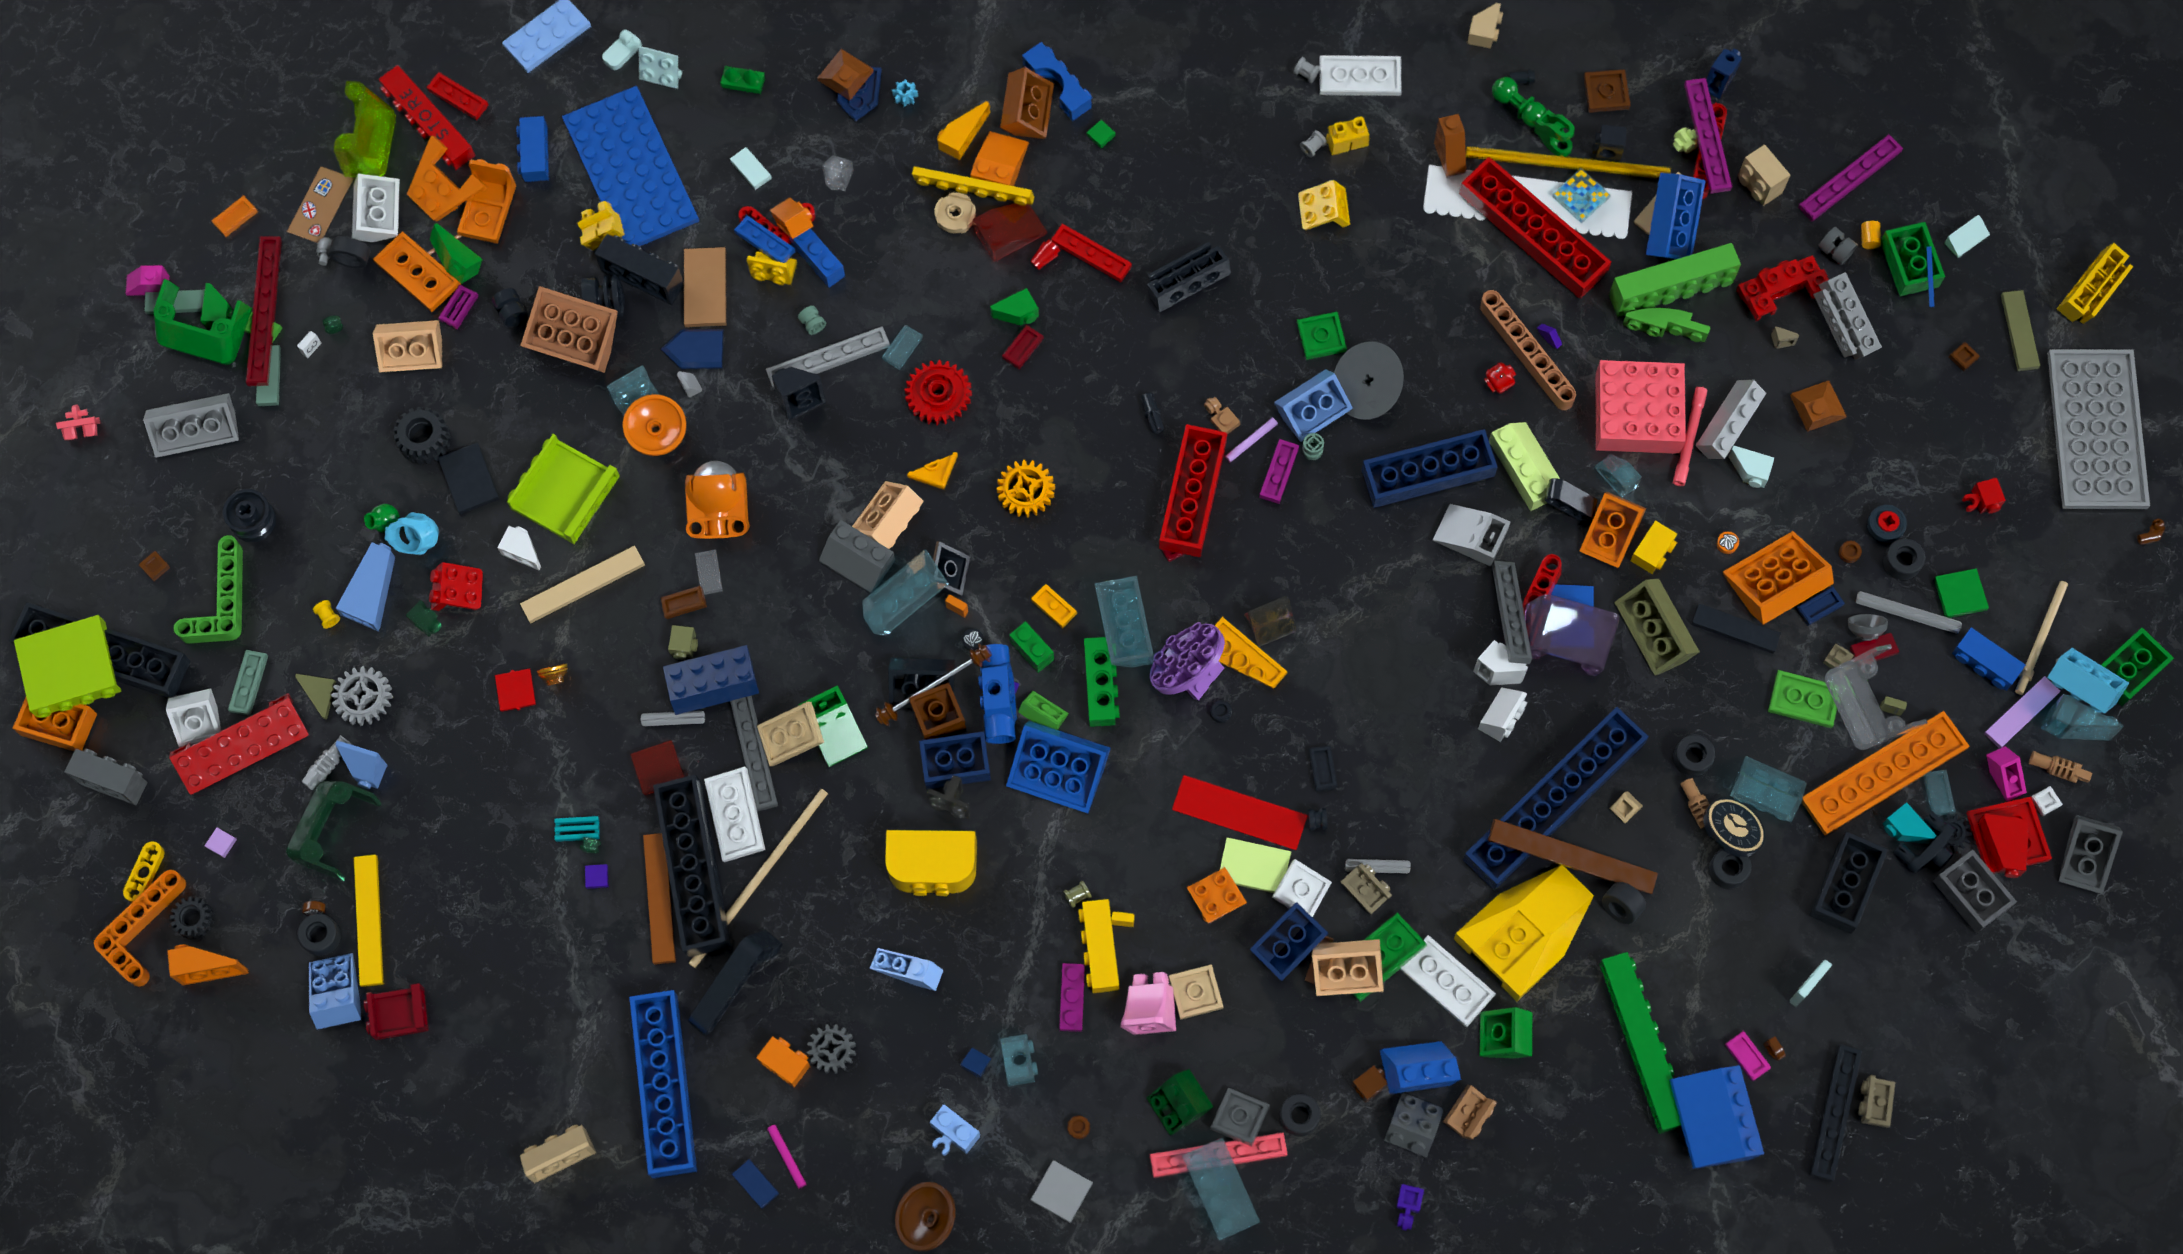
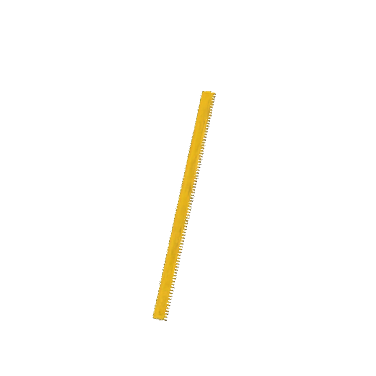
M1467 146L1466 158L1467 156L1468 158L1473 156V159L1481 157V160L1482 158L1484 160L1490 157L1494 161L1495 159L1496 161L1501 159V162L1503 160L1504 162L1509 160L1511 163L1513 161L1518 163L1519 161V164L1520 162L1522 164L1523 162L1524 164L1529 162V165L1530 163L1532 165L1533 163L1534 165L1539 163V166L1541 164L1542 166L1543 164L1544 166L1546 164L1547 166L1552 165V167L1557 165V168L1558 166L1560 168L1561 166L1562 168L1567 166V169L1569 167L1570 169L1571 167L1572 169L1574 167L1575 169L1580 168V170L1585 168L1588 171L1589 169L1590 171L1595 169V172L1597 170L1598 172L1599 170L1600 172L1602 170L1603 172L1608 171V173L1609 171L1611 173L1616 171V174L1617 172L1618 174L1623 172V175L1625 173L1630 175L1631 173L1634 176L1635 174L1636 176L1637 174L1639 176L1644 174V177L1645 175L1646 177L1648 175L1653 177L1654 175V178L1655 176L1657 178L1658 176L1660 177V173L1671 172L1669 167L1643 166L1641 164L1631 165V163L1603 162V160L1575 159V157L1547 156L1526 152L1524 154V152H1509L1498 149L1496 151V149H1481Z

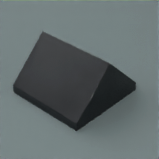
M940 541L936 542L928 580L930 591L962 596L970 556Z

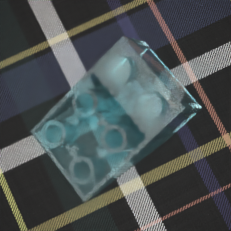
M2063 694L2050 708L2041 729L2060 739L2110 741L2124 725L2120 724L2114 717L2105 716L2094 711L2090 706L2080 703L2071 695Z

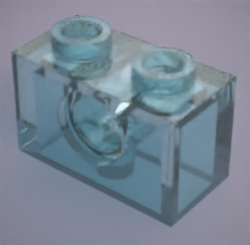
M1027 1034L1001 1038L1008 1087L1035 1082L1034 1076L1038 1075L1036 1062H1031L1030 1056L1031 1053H1034L1033 1041L1028 1040ZM1018 1055H1023L1026 1061L1022 1065H1017L1014 1063V1058Z

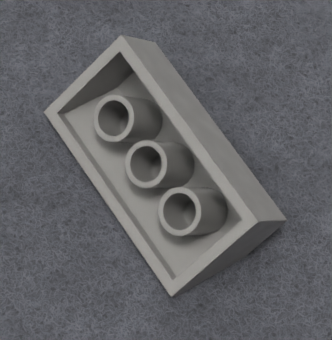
M229 393L146 410L143 419L155 457L239 440L235 411Z

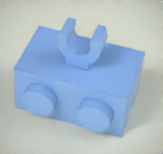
M943 1105L930 1121L931 1127L943 1135L942 1138H937L932 1146L936 1148L938 1144L943 1143L945 1149L942 1151V1155L944 1156L950 1151L951 1143L967 1154L980 1138L979 1131L946 1105Z

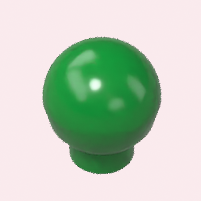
M380 504L372 512L365 515L364 522L368 529H375L378 532L385 533V528L391 523L397 522L400 516L397 509L392 505Z

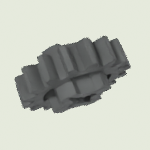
M827 1024L825 1031L818 1028L819 1034L817 1036L811 1035L814 1041L808 1042L807 1045L812 1050H809L807 1054L808 1056H814L810 1060L812 1064L818 1062L817 1070L825 1067V1073L828 1074L830 1069H833L836 1074L839 1067L846 1070V1062L852 1064V1060L849 1057L856 1055V1052L851 1050V1048L856 1047L855 1042H849L853 1036L852 1034L845 1035L847 1032L846 1028L839 1031L837 1024L834 1025L833 1029H830ZM833 1035L841 1037L844 1041H837ZM825 1037V1040L822 1043V1045H818L819 1042ZM829 1045H834V1053L829 1052ZM845 1053L844 1057L838 1061L840 1055ZM819 1057L828 1058L830 1063L822 1061Z

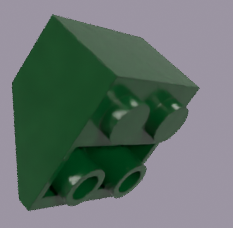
M1190 1069L1173 1075L1147 1097V1100L1170 1136L1196 1121L1213 1108V1105Z

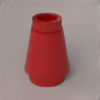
M1048 239L1042 243L1030 262L1039 270L1055 259L1060 249Z

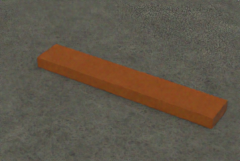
M662 833L643 835L653 964L676 962L670 879Z

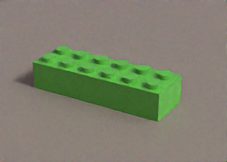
M1729 243L1614 278L1609 297L1617 317L1626 316V313L1631 311L1654 308L1655 305L1662 303L1667 305L1675 299H1687L1698 292L1707 293L1718 286L1727 287L1734 282L1741 263L1733 244Z

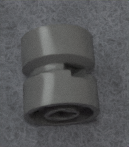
M1834 227L1823 238L1818 248L1827 255L1832 254V259L1839 265H1843L1856 250L1858 244L1849 237L1844 238V233L1837 227Z

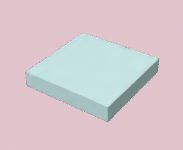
M1824 960L1790 999V1003L1796 1007L1832 964Z

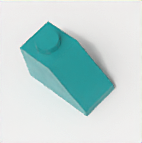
M1905 803L1883 823L1887 834L1894 837L1897 841L1929 844L1937 836L1908 803Z

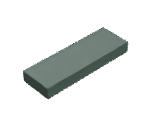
M205 290L178 291L174 303L175 313L202 312ZM159 292L145 293L146 314H154V307Z
M272 345L269 386H257L256 404L258 406L279 405L281 355L279 345Z
M245 651L229 704V712L251 716L268 659L266 653Z

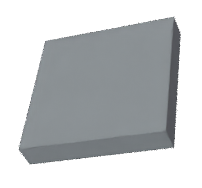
M1053 1160L1031 1201L1071 1223L1093 1182Z

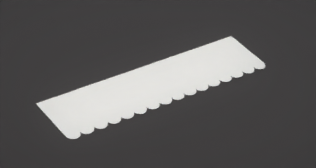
M1429 165L1424 211L1426 213L1437 211L1440 215H1446L1449 212L1453 217L1460 216L1462 212L1463 217L1467 219L1475 215L1476 219L1484 220L1486 217L1459 195L1461 183L1473 171L1466 170V173L1446 178L1443 167ZM1512 176L1574 230L1577 229L1579 233L1585 234L1589 230L1592 235H1599L1602 231V234L1606 237L1613 236L1614 232L1615 236L1619 239L1627 236L1631 191L1603 188L1599 191L1596 189L1594 191L1596 194L1607 192L1609 195L1607 197L1596 195L1595 198L1600 203L1590 213L1586 212L1591 204L1587 203L1585 205L1581 203L1579 205L1575 203L1574 206L1578 210L1582 208L1585 210L1583 212L1585 217L1582 219L1580 217L1582 212H1574L1564 201L1571 197L1575 202L1578 200L1589 202L1594 198L1589 192L1581 196L1575 191L1569 196L1567 195L1569 190L1566 188L1564 190L1566 195L1563 196L1561 194L1563 192L1561 187L1566 183ZM1571 184L1570 187L1574 188L1577 184Z

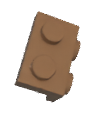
M1467 1085L1443 1122L1461 1137L1473 1139L1481 1132V1126L1485 1120L1492 1115L1496 1102L1493 1099L1486 1098L1473 1086Z

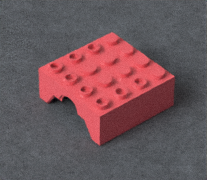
M1600 360L1596 370V450L1680 454L1686 442L1684 363Z

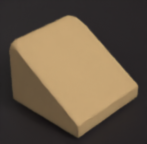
M1627 791L1609 809L1624 823H1627L1643 806Z

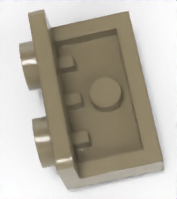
M1361 863L1340 883L1369 914H1372L1392 896L1389 892L1391 889L1383 880L1378 881L1374 876L1376 874L1375 871L1368 864L1364 865Z
M1873 1075L1863 1080L1861 1093L1864 1094V1102H1861L1859 1106V1116H1862L1861 1123L1886 1128L1890 1127L1895 1082L1876 1079V1076Z

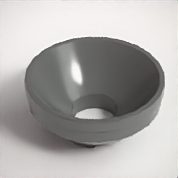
M1858 614L1848 618L1849 630L1857 638L1865 641L1878 639V636L1887 630L1888 620L1883 616Z

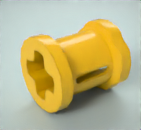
M324 600L314 606L313 612L320 617L323 628L333 627L340 621L339 615L333 612L329 600Z

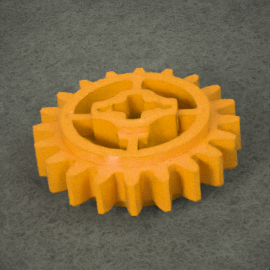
M1023 460L1022 466H1019L1015 461V468L1007 466L1008 473L1001 472L1003 479L997 480L999 485L997 493L1000 494L998 499L999 501H1004L1003 508L1010 506V514L1017 510L1018 517L1021 516L1022 512H1025L1026 517H1029L1030 511H1032L1037 516V509L1044 512V504L1051 505L1049 498H1054V492L1052 491L1055 490V484L1052 483L1053 476H1048V469L1042 471L1041 463L1035 467L1034 460L1031 461L1030 465H1027L1026 461ZM1017 478L1018 482L1013 486V489L1009 490L1010 484ZM1023 483H1024L1025 487H1026L1027 489H1029V494H1028L1027 490H1025V488H1023ZM1043 487L1039 497L1034 499L1035 493L1039 488Z

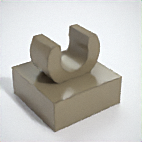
M1835 644L1823 663L1839 674H1842L1854 655L1845 648Z

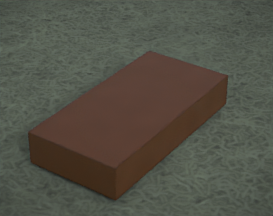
M701 586L661 597L664 617L666 619L707 607L703 587Z

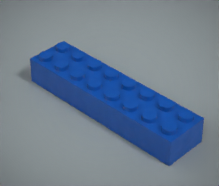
M674 990L631 996L630 1006L648 1174L651 1178L697 1172L678 996Z

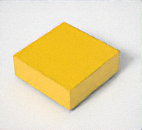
M1112 912V925L1134 927V915L1131 913Z

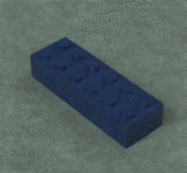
M1485 429L1364 460L1362 465V473L1374 508L1495 476L1497 471V464Z

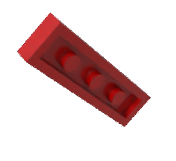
M1064 224L1060 226L1051 239L1056 246L1119 282H1122L1132 267L1131 262Z

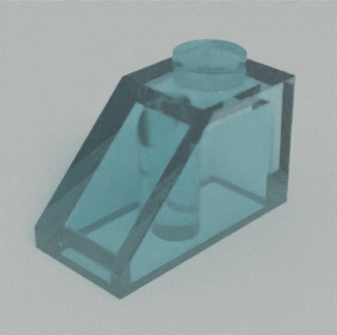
M1612 454L1594 467L1621 498L1638 487L1642 478L1628 461Z

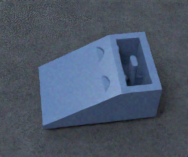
M353 953L309 962V1013L316 1029L361 1020V1003Z

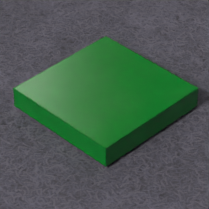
M1338 312L1297 320L1306 360L1347 352Z
M1977 568L1934 578L1945 617L1951 618L1988 610V603Z

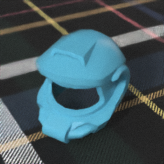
M415 512L409 513L405 518H400L397 522H393L385 528V540L398 552L422 555L426 553L428 549L436 545L439 535V529L434 520L425 514ZM402 526H404V532L409 541L408 545L400 538L399 531Z

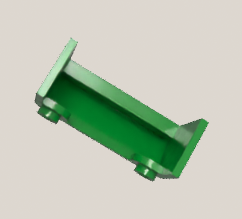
M164 279L154 307L157 342L163 347L224 365L234 362L252 308L237 300L231 320L227 318L216 319L210 331L177 322L173 319L175 316L174 303L179 287Z

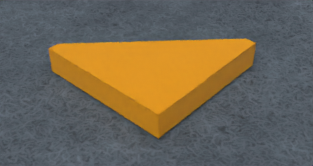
M953 452L952 455L940 460L937 459L913 472H908L907 476L908 478L944 490L958 453Z

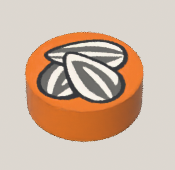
M1724 532L1717 539V548L1724 554L1735 552L1739 546V539L1732 532Z

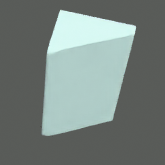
M1977 215L1949 235L1945 244L1959 258L1990 234L1982 218Z

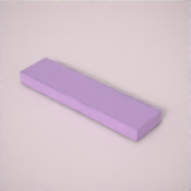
M2044 676L1995 722L1984 735L1999 749L2002 748L2057 696L2060 690Z

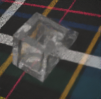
M833 155L822 166L825 183L833 190L845 191L854 171L853 164L850 160Z

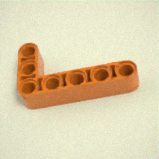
M167 870L158 877L94 941L96 950L127 981L138 987L145 985L149 981L150 975L148 970L125 946L185 889V879L175 870ZM173 878H177L176 884L169 886L170 881ZM160 893V899L153 902V897ZM144 909V914L137 918L138 911ZM124 925H128L126 932L120 934V929ZM107 941H111L110 947L104 950V944ZM126 955L125 961L122 964H118L119 958ZM140 970L139 977L133 979L134 972Z

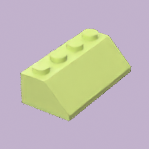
M1510 423L1493 431L1489 443L1529 510L1533 511L1547 504L1545 496L1549 480L1560 478L1527 423Z

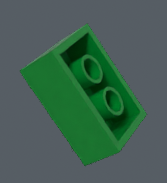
M1922 222L1885 231L1881 239V246L1899 296L1929 290L1926 247H1931L1933 288L1939 287L1945 275L1926 223Z
M2141 628L2101 666L2129 682L2117 702L2122 707L2164 669L2174 657L2147 631Z

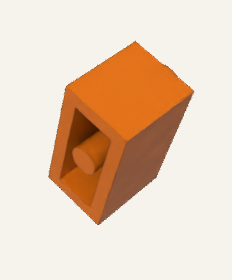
M788 198L770 210L778 227L792 239L813 227L810 220L812 219L810 211L807 208H803L799 201L796 203L792 198Z
M772 1036L756 1059L792 1087H795L810 1067L807 1061L808 1057L799 1050L795 1053L789 1049L790 1044L781 1037L777 1040Z

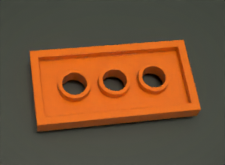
M403 231L373 259L381 269L431 312L461 285L458 280L446 272L440 263ZM408 256L406 262H398L399 257ZM421 268L422 273L420 275H412L414 269ZM431 280L437 282L433 288L426 287L427 283Z

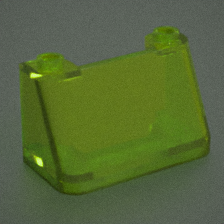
M346 81L345 94L348 99L353 101L356 121L353 134L346 133L337 137L334 153L344 177H357L358 174L382 177L387 170L396 119L394 110L361 82Z

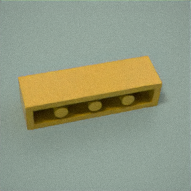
M1109 899L1082 902L1083 909L1078 910L1080 923L1084 922L1085 930L1081 931L1082 944H1087L1088 952H1084L1085 966H1090V974H1086L1087 986L1092 987L1093 993L1119 990V980Z

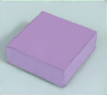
M216 828L205 844V847L225 858L237 839Z

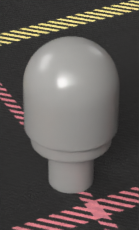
M324 237L318 242L316 252L317 256L320 257V265H327V261L330 259L328 253L332 239Z

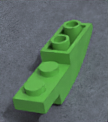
M1647 308L1626 313L1623 325L1629 329L1647 332L1650 336L1663 337L1666 330L1676 336L1689 337L1695 342H1705L1710 330V326L1690 321L1693 313L1668 308Z

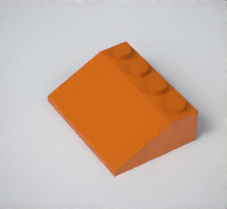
M1794 531L1723 571V575L1747 609L1763 625L1834 584L1832 566Z

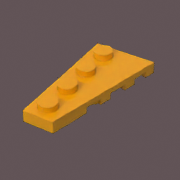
M1222 617L1215 626L1221 631L1225 641L1219 662L1274 689L1288 672L1225 618Z

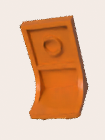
M481 159L470 160L469 166L472 174L476 175L488 188L483 192H478L474 195V198L466 202L457 233L464 237L498 243L516 184L510 169L506 165L500 163L496 165L490 164Z

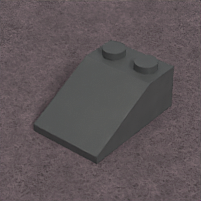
M2075 815L2058 881L2103 894L2123 831L2121 828Z

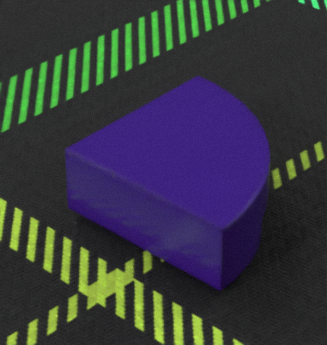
M1541 324L1537 328L1541 336L1551 346L1558 349L1562 345L1555 328L1545 324Z

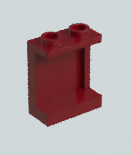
M420 983L413 984L411 988L379 994L366 993L367 999L364 1000L365 1012L369 1015V1021H366V1029L368 1035L371 1034V1037L375 1040L429 1031L424 987Z

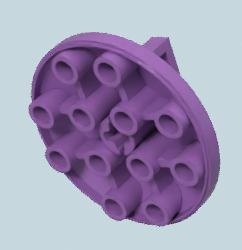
M1197 622L1176 636H1170L1166 640V645L1153 656L1154 662L1150 671V681L1157 691L1170 695L1186 690L1193 699L1199 700L1207 691L1209 685L1215 681L1224 669L1219 662L1225 644L1221 631L1212 624Z

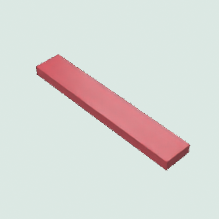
M1284 1133L1256 1137L1252 1147L1235 1140L1150 1154L1153 1176L1156 1178L1285 1157L1288 1154Z

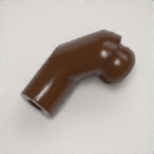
M2161 519L2153 520L2148 533L2137 536L2138 543L2143 545L2159 541L2165 530L2164 521Z

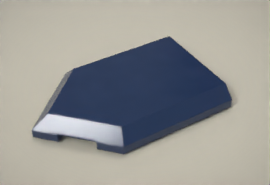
M871 67L874 69L873 73L851 100L838 93L837 102L855 122L878 105L882 68Z
M681 330L661 348V351L668 355L681 369L722 368L724 330Z

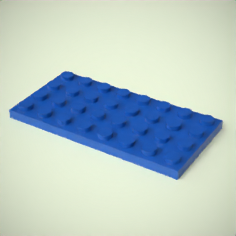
M637 86L562 116L600 201L610 203L613 211L619 214L625 234L621 238L626 243L642 246L699 222L695 209Z

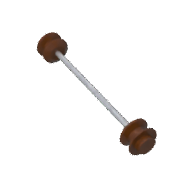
M979 643L978 650L970 649V660L912 696L932 689L972 663L982 668L983 661L991 662V651L986 645L982 646ZM909 698L895 707L887 702L884 703L885 708L880 709L877 707L875 716L879 723L889 726L890 719L897 721L896 710L910 702Z

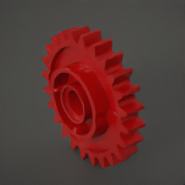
M932 360L930 361V366H926L923 363V369L915 368L916 375L910 374L911 381H906L908 388L905 389V394L908 396L905 399L909 403V410L914 409V416L920 414V421L927 418L928 424L932 420H935L936 425L939 424L940 420L945 425L947 424V419H951L954 422V416L961 417L960 410L967 411L965 404L971 403L969 397L972 396V391L969 390L971 383L967 382L968 375L963 376V369L957 371V364L950 367L949 361L945 365H942L941 360H938L936 365H934ZM936 390L943 391V393L940 395L934 394Z

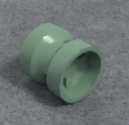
M815 306L805 308L798 315V319L802 324L806 325V330L810 335L820 332L826 326V321L818 315V310Z
M1311 433L1304 438L1302 453L1305 458L1317 460L1321 457L1324 447L1322 436L1317 433Z

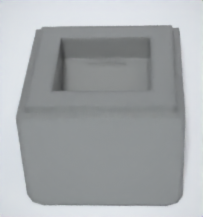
M678 372L679 382L688 397H692L702 391L700 384L693 374Z

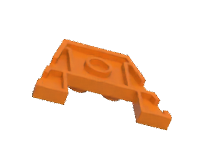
M432 135L407 195L433 220L439 221L456 210L463 202L474 198V195L478 192L486 190L488 186L476 175L472 174L459 189L435 166L436 162L448 148L437 137Z

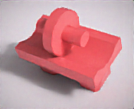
M73 405L72 412H66L65 416L67 419L73 418L74 420L57 422L56 425L57 429H61L64 440L77 439V427L83 428L84 437L97 436V424H100L99 417L82 418V416L88 415L87 409L80 410L78 405Z

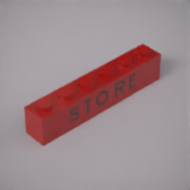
M398 65L379 78L382 86L380 88L381 92L386 98L391 97L393 99L392 103L399 112L402 110L405 113L404 117L411 125L415 124L418 127L416 130L423 139L427 137L429 140L433 135L448 148L441 156L447 166L452 165L457 170L475 157L471 145Z

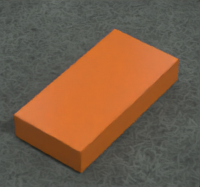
M243 195L215 217L212 223L227 237L258 211Z

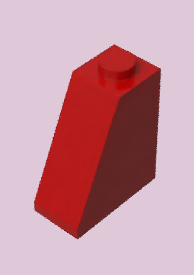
M1984 814L1979 819V825L1997 872L2005 874L2008 878H2018L2026 871L2029 820Z

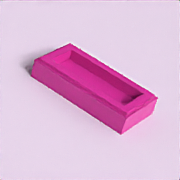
M1744 1031L1725 1044L1751 1081H1754L1771 1069V1066Z

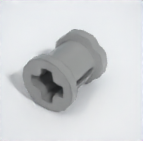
M1304 57L1299 60L1294 69L1296 75L1299 73L1306 77L1310 83L1315 80L1320 71L1318 65L1314 66L1308 63Z
M1315 130L1307 141L1300 143V147L1307 156L1313 157L1315 151L1321 146L1324 147L1327 141L1319 131Z

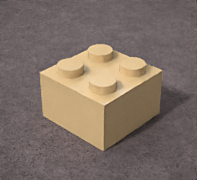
M1763 145L1745 157L1738 177L1741 184L1747 186L1751 191L1753 198L1764 206L1783 193L1790 174L1766 145Z

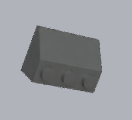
M840 520L828 537L819 562L872 594L895 562L894 552Z

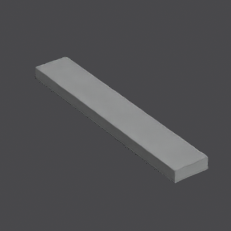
M882 326L767 368L766 372L774 390L771 376L781 368L794 367L817 374L888 348L890 343Z

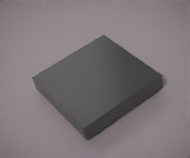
M1228 1088L1212 1122L1211 1130L1252 1147L1270 1105Z

